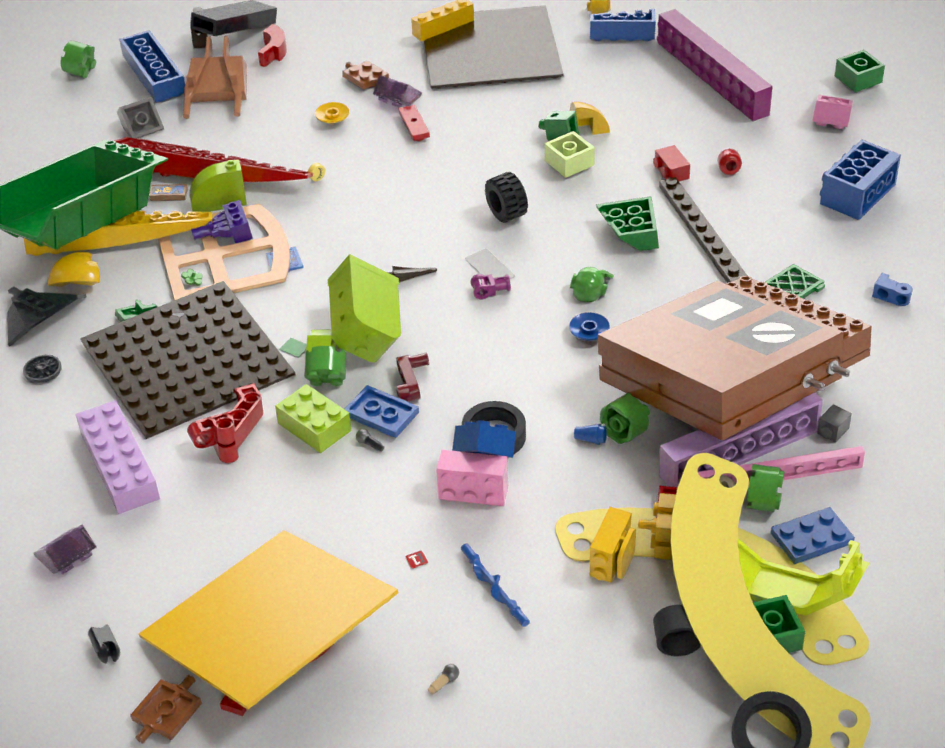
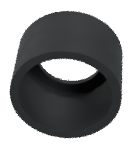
M683 605L667 606L655 614L653 625L657 648L660 652L668 656L677 657L689 655L701 647Z

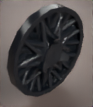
M53 355L36 356L25 364L23 368L24 376L27 380L36 383L50 381L61 372V361Z

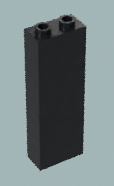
M249 0L191 12L190 28L212 36H220L276 23L277 7Z

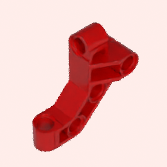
M254 383L233 389V394H236L238 401L233 410L197 420L188 426L187 433L195 447L202 449L214 446L217 456L224 463H232L238 459V448L264 414L262 397Z

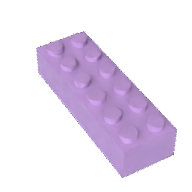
M117 401L105 403L75 414L81 435L117 513L121 514L159 500L160 496L156 480Z

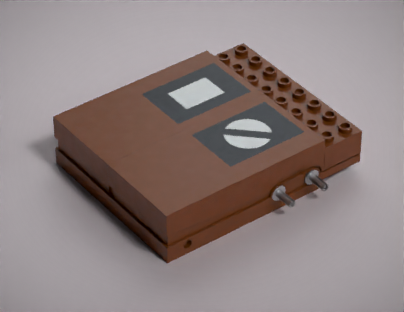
M741 276L739 279L726 284L720 281L710 283L598 334V354L602 356V364L599 365V378L601 381L625 393H629L633 397L723 441L818 390H824L829 384L841 379L842 375L849 377L850 370L846 368L870 356L872 326L863 323L862 320L848 317L844 313L830 310L829 307L820 306L811 300L800 298L796 294L782 291L781 288H775L767 285L765 282L752 279L750 276Z

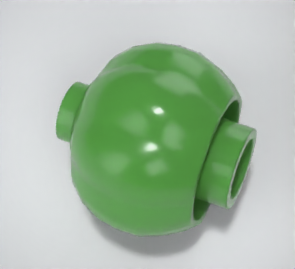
M585 267L580 269L578 274H573L570 288L573 289V295L579 301L593 302L601 295L605 296L608 284H604L603 274L597 268Z

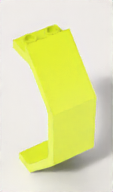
M738 539L740 566L751 600L757 602L787 595L795 612L804 616L851 597L870 562L862 561L863 554L860 553V543L850 540L848 543V555L843 553L842 558L839 559L840 568L824 575H816L768 562Z

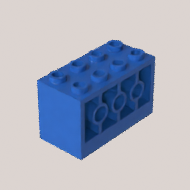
M865 140L859 141L838 162H835L828 171L823 173L821 179L823 184L819 194L821 196L820 204L860 220L896 185L901 154Z

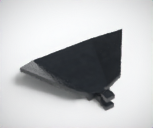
M16 287L10 288L8 292L13 297H11L12 304L7 312L9 347L29 330L77 299L87 297L86 294L35 292L28 288L23 291Z

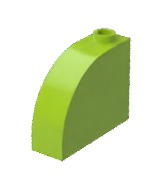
M228 160L211 165L195 177L189 192L192 212L223 210L222 205L238 200L241 201L242 206L247 205L239 160Z

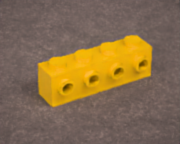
M456 0L412 17V35L418 40L424 41L474 21L473 3L469 0Z

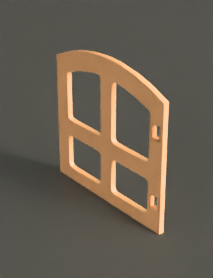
M260 204L243 207L246 218H253L268 235L267 237L219 246L217 239L209 235L201 238L204 246L203 251L181 256L174 255L169 236L158 238L174 300L209 287L184 290L179 273V268L204 262L209 263L214 284L224 281L233 293L285 282L289 272L290 250L285 232L277 219ZM220 212L213 213V218ZM273 248V264L270 272L229 280L223 262L224 258Z

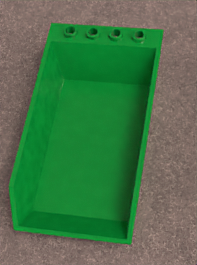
M105 139L0 184V230L15 238H25L40 247L47 246L58 250L74 240L85 237L93 231L110 223H115L117 220L146 207L153 169L155 166L167 161L168 158L156 155L153 152L142 151L140 148L129 147L127 144H119L116 141Z

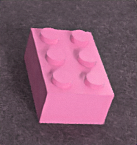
M441 450L437 465L439 499L504 506L508 490L507 456Z

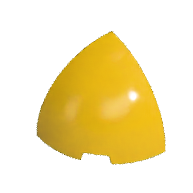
M571 102L570 111H576L578 126L590 125L593 135L610 133L606 118L597 108L584 102Z
M75 252L65 255L52 267L48 278V286L63 287L70 283L88 286L95 285L100 282L98 264L91 260L92 254L89 252Z

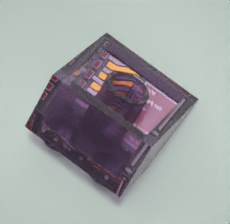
M379 75L373 95L377 96L380 102L387 104L390 101L392 102L391 105L401 108L402 106L406 107L413 104L422 95V92L409 84Z
M82 524L66 531L33 554L53 574L58 572L64 574L74 567L72 563L78 559L82 562L92 556L91 551L97 548Z

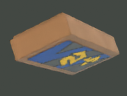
M187 184L152 185L149 193L150 201L186 200L188 186Z

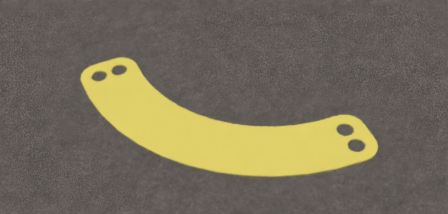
M699 453L692 456L685 466L677 488L672 512L671 551L673 571L682 605L706 655L724 680L744 701L754 694L766 691L780 692L795 699L805 709L811 722L812 738L809 748H835L830 741L831 735L835 732H842L848 737L849 745L847 748H863L871 724L867 708L858 700L832 688L799 664L778 643L764 624L751 600L742 574L738 551V524L742 504L749 487V478L746 471L739 465L713 454ZM704 464L710 465L715 471L714 476L709 479L702 478L698 474L699 466ZM725 473L732 474L736 478L737 483L732 488H726L721 485L719 481L720 476ZM769 709L757 712L773 727L796 741L795 727L786 715ZM843 710L853 712L857 718L856 725L850 728L843 726L838 719L839 713Z
M617 508L632 513L631 528L636 529L634 556L654 557L655 549L650 548L651 535H656V533H651L649 529L638 528L640 519L652 520L656 518V516H653L654 508ZM608 509L570 513L562 516L557 521L555 531L561 548L567 557L576 561H590V548L586 551H579L575 549L574 543L577 540L584 539L591 545ZM572 523H579L584 527V530L580 534H571L568 532L567 527ZM738 528V539L762 559L816 574L802 562L793 564L784 550L769 541ZM842 600L806 616L796 613L805 630L802 651L811 661L820 665H833L861 658L868 651L869 640L867 635ZM843 635L851 636L855 639L856 645L849 649L843 648L839 645L838 638ZM825 640L832 644L833 650L828 654H823L816 650L815 644L818 641Z

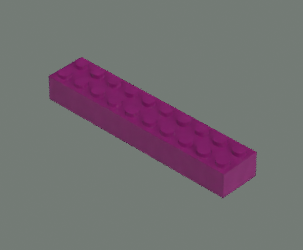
M676 9L659 14L657 23V43L751 121H756L770 115L773 89L771 84Z

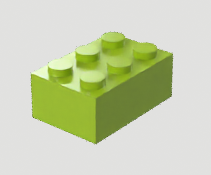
M307 384L275 405L278 424L319 453L325 451L351 431L349 412Z

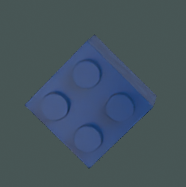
M477 421V423L464 422V425L455 426L452 451L513 458L516 431L508 430V426L505 425L490 426V422Z

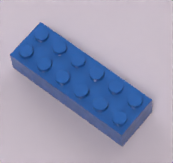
M150 30L119 39L123 57L155 102H161L184 94V75Z

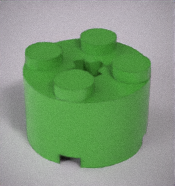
M69 41L63 49L65 55L64 57L61 56V69L69 74L86 78L91 68L94 69L96 66V59H94L95 47L77 41Z
M332 346L312 347L311 352L306 350L304 377L310 381L312 386H321L322 383H330L333 386L343 385V380L346 378V352L342 349L341 352L335 351V347Z
M626 393L601 409L600 422L601 425L605 424L609 438L618 444H623L624 442H630L648 429L650 410L647 405L642 404L631 394Z
M753 464V472L749 482L747 508L775 512V509L779 510L782 493H778V487L782 488L784 471H780V467Z

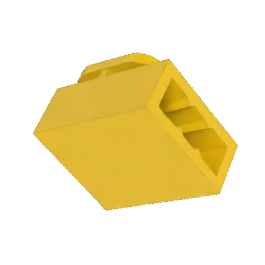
M609 507L590 546L591 577L612 583L616 573L617 578H624L635 552L636 529L631 528L632 513Z

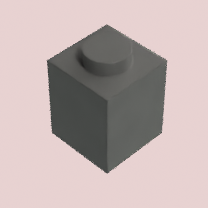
M833 404L819 418L817 434L836 443L849 429L852 413Z

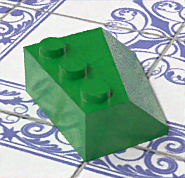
M652 196L596 204V208L619 239L640 251L659 248Z

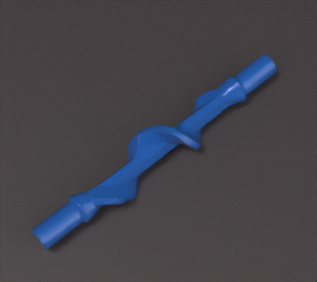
M468 543L463 544L461 550L469 559V563L473 565L476 577L480 581L488 582L492 586V597L498 602L506 604L511 615L517 619L522 627L528 626L530 620L517 605L516 600L510 599L499 586L501 576L499 574L490 575L480 562L479 555L473 551Z

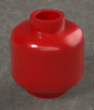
M725 149L718 155V166L723 173L732 175L741 169L742 159L736 150Z

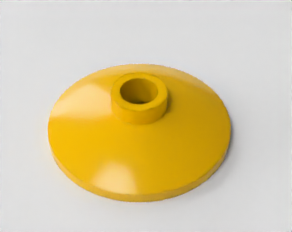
M339 102L322 104L315 111L316 118L324 123H337L346 119L349 115V108Z

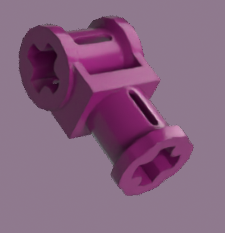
M477 274L470 280L471 286L474 288V296L479 300L486 299L489 296H496V291L511 290L508 274L493 278L492 274Z

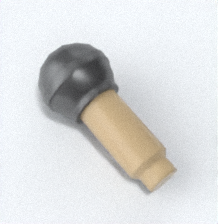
M454 664L446 665L442 674L428 688L429 693L433 695L448 681L456 680L460 673L458 667Z

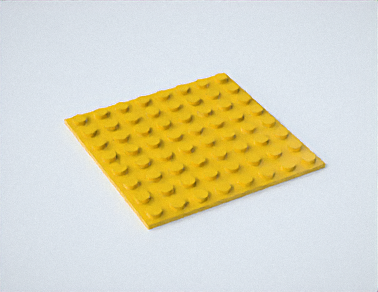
M283 530L141 631L139 636L246 709H250L328 647L332 646L337 640L353 630L359 623L371 616L381 606L389 602L399 592L398 589Z

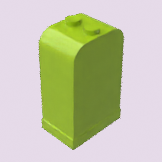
M349 254L327 279L332 339L341 349L366 361L377 362L401 336L399 278Z

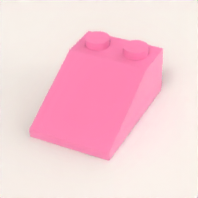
M818 95L813 121L816 122V125L820 126L832 124L833 128L837 129L848 127L853 100Z

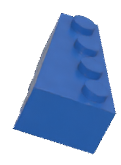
M655 8L643 13L642 10H635V13L632 14L626 13V11H621L616 15L612 13L590 14V39L595 41L603 39L618 41L619 39L627 41L655 40Z

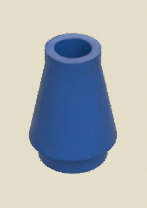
M601 424L575 427L574 438L600 445L606 442L607 428Z

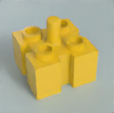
M660 493L659 503L654 502L653 516H657V518L652 520L640 519L638 523L639 529H649L651 533H656V535H651L650 548L655 549L654 558L672 560L671 525L676 495Z

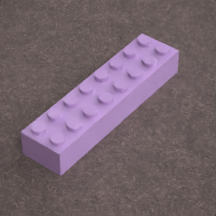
M814 392L723 441L701 430H697L660 446L659 477L667 486L678 487L688 460L696 454L709 453L741 465L817 433L823 400ZM707 464L701 465L698 468V472L714 470L713 467Z

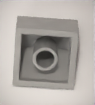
M152 97L119 107L117 111L122 127L129 137L139 138L164 129Z

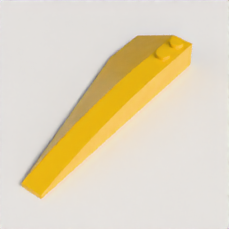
M136 211L117 220L115 223H110L87 234L85 237L74 240L58 250L47 246L40 247L25 238L23 239L26 255L32 254L33 256H39L43 253L60 254L67 251L107 248L157 239L204 226L210 221L211 223L213 222V213L187 212L186 215H183L179 211H172L167 215L162 214V211H154L153 214H146L145 211Z

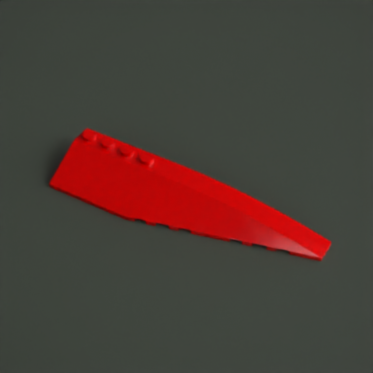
M132 137L114 140L116 143L127 144L129 147L140 148L142 151L153 152L156 155L168 158L167 161L155 166L153 169V174L158 172L160 176L165 177L176 175L195 178L205 168L228 160H239L243 182L290 181L308 179L313 176L312 172L298 169L286 171L284 166L270 167V163H257L255 160L237 156L225 158V154H210L208 150L201 151L194 147Z

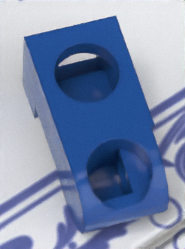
M881 273L874 284L872 297L898 306H906L910 303L913 288L907 283H899L889 279L888 274Z

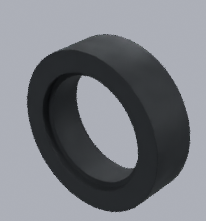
M487 401L473 406L465 413L462 425H464V422L477 423V421L492 420L510 424L514 431H516L514 454L525 444V416L514 405L502 401Z
M774 691L760 692L746 699L737 710L731 730L734 748H755L747 736V721L753 714L767 709L779 711L791 720L796 730V742L793 748H809L812 738L811 722L805 709L792 697Z

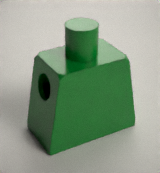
M552 111L547 117L541 119L538 124L539 129L546 131L548 141L572 131L579 135L576 111Z

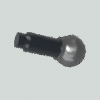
M360 429L357 431L356 440L359 443L368 444L377 451L382 452L385 446L371 437L368 430Z

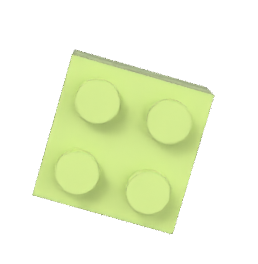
M572 131L545 143V161L566 178L594 166L595 147Z

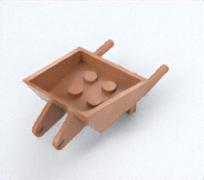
M209 36L206 40L205 56L191 58L184 90L183 118L185 119L190 118L191 102L235 100L234 116L239 117L241 114V100H247V64L243 56H230L229 38L224 36L223 56L212 57V39Z

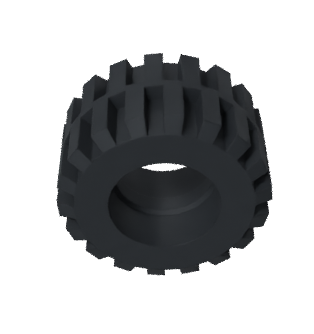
M505 172L486 181L485 196L488 206L500 222L506 223L527 213L528 199L526 191L514 173Z

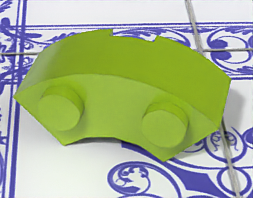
M331 329L311 330V335H307L306 350L309 352L312 351V347L332 346L335 347V351L340 349L332 339Z

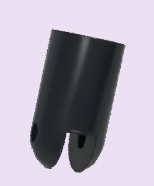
M106 624L102 628L91 627L88 631V637L99 660L106 664L108 657L111 656L112 660L116 662L120 657L121 651L109 625Z

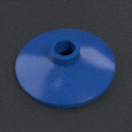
M586 312L573 317L569 328L575 337L581 340L593 341L598 340V334L609 330L610 324L604 316L598 313Z

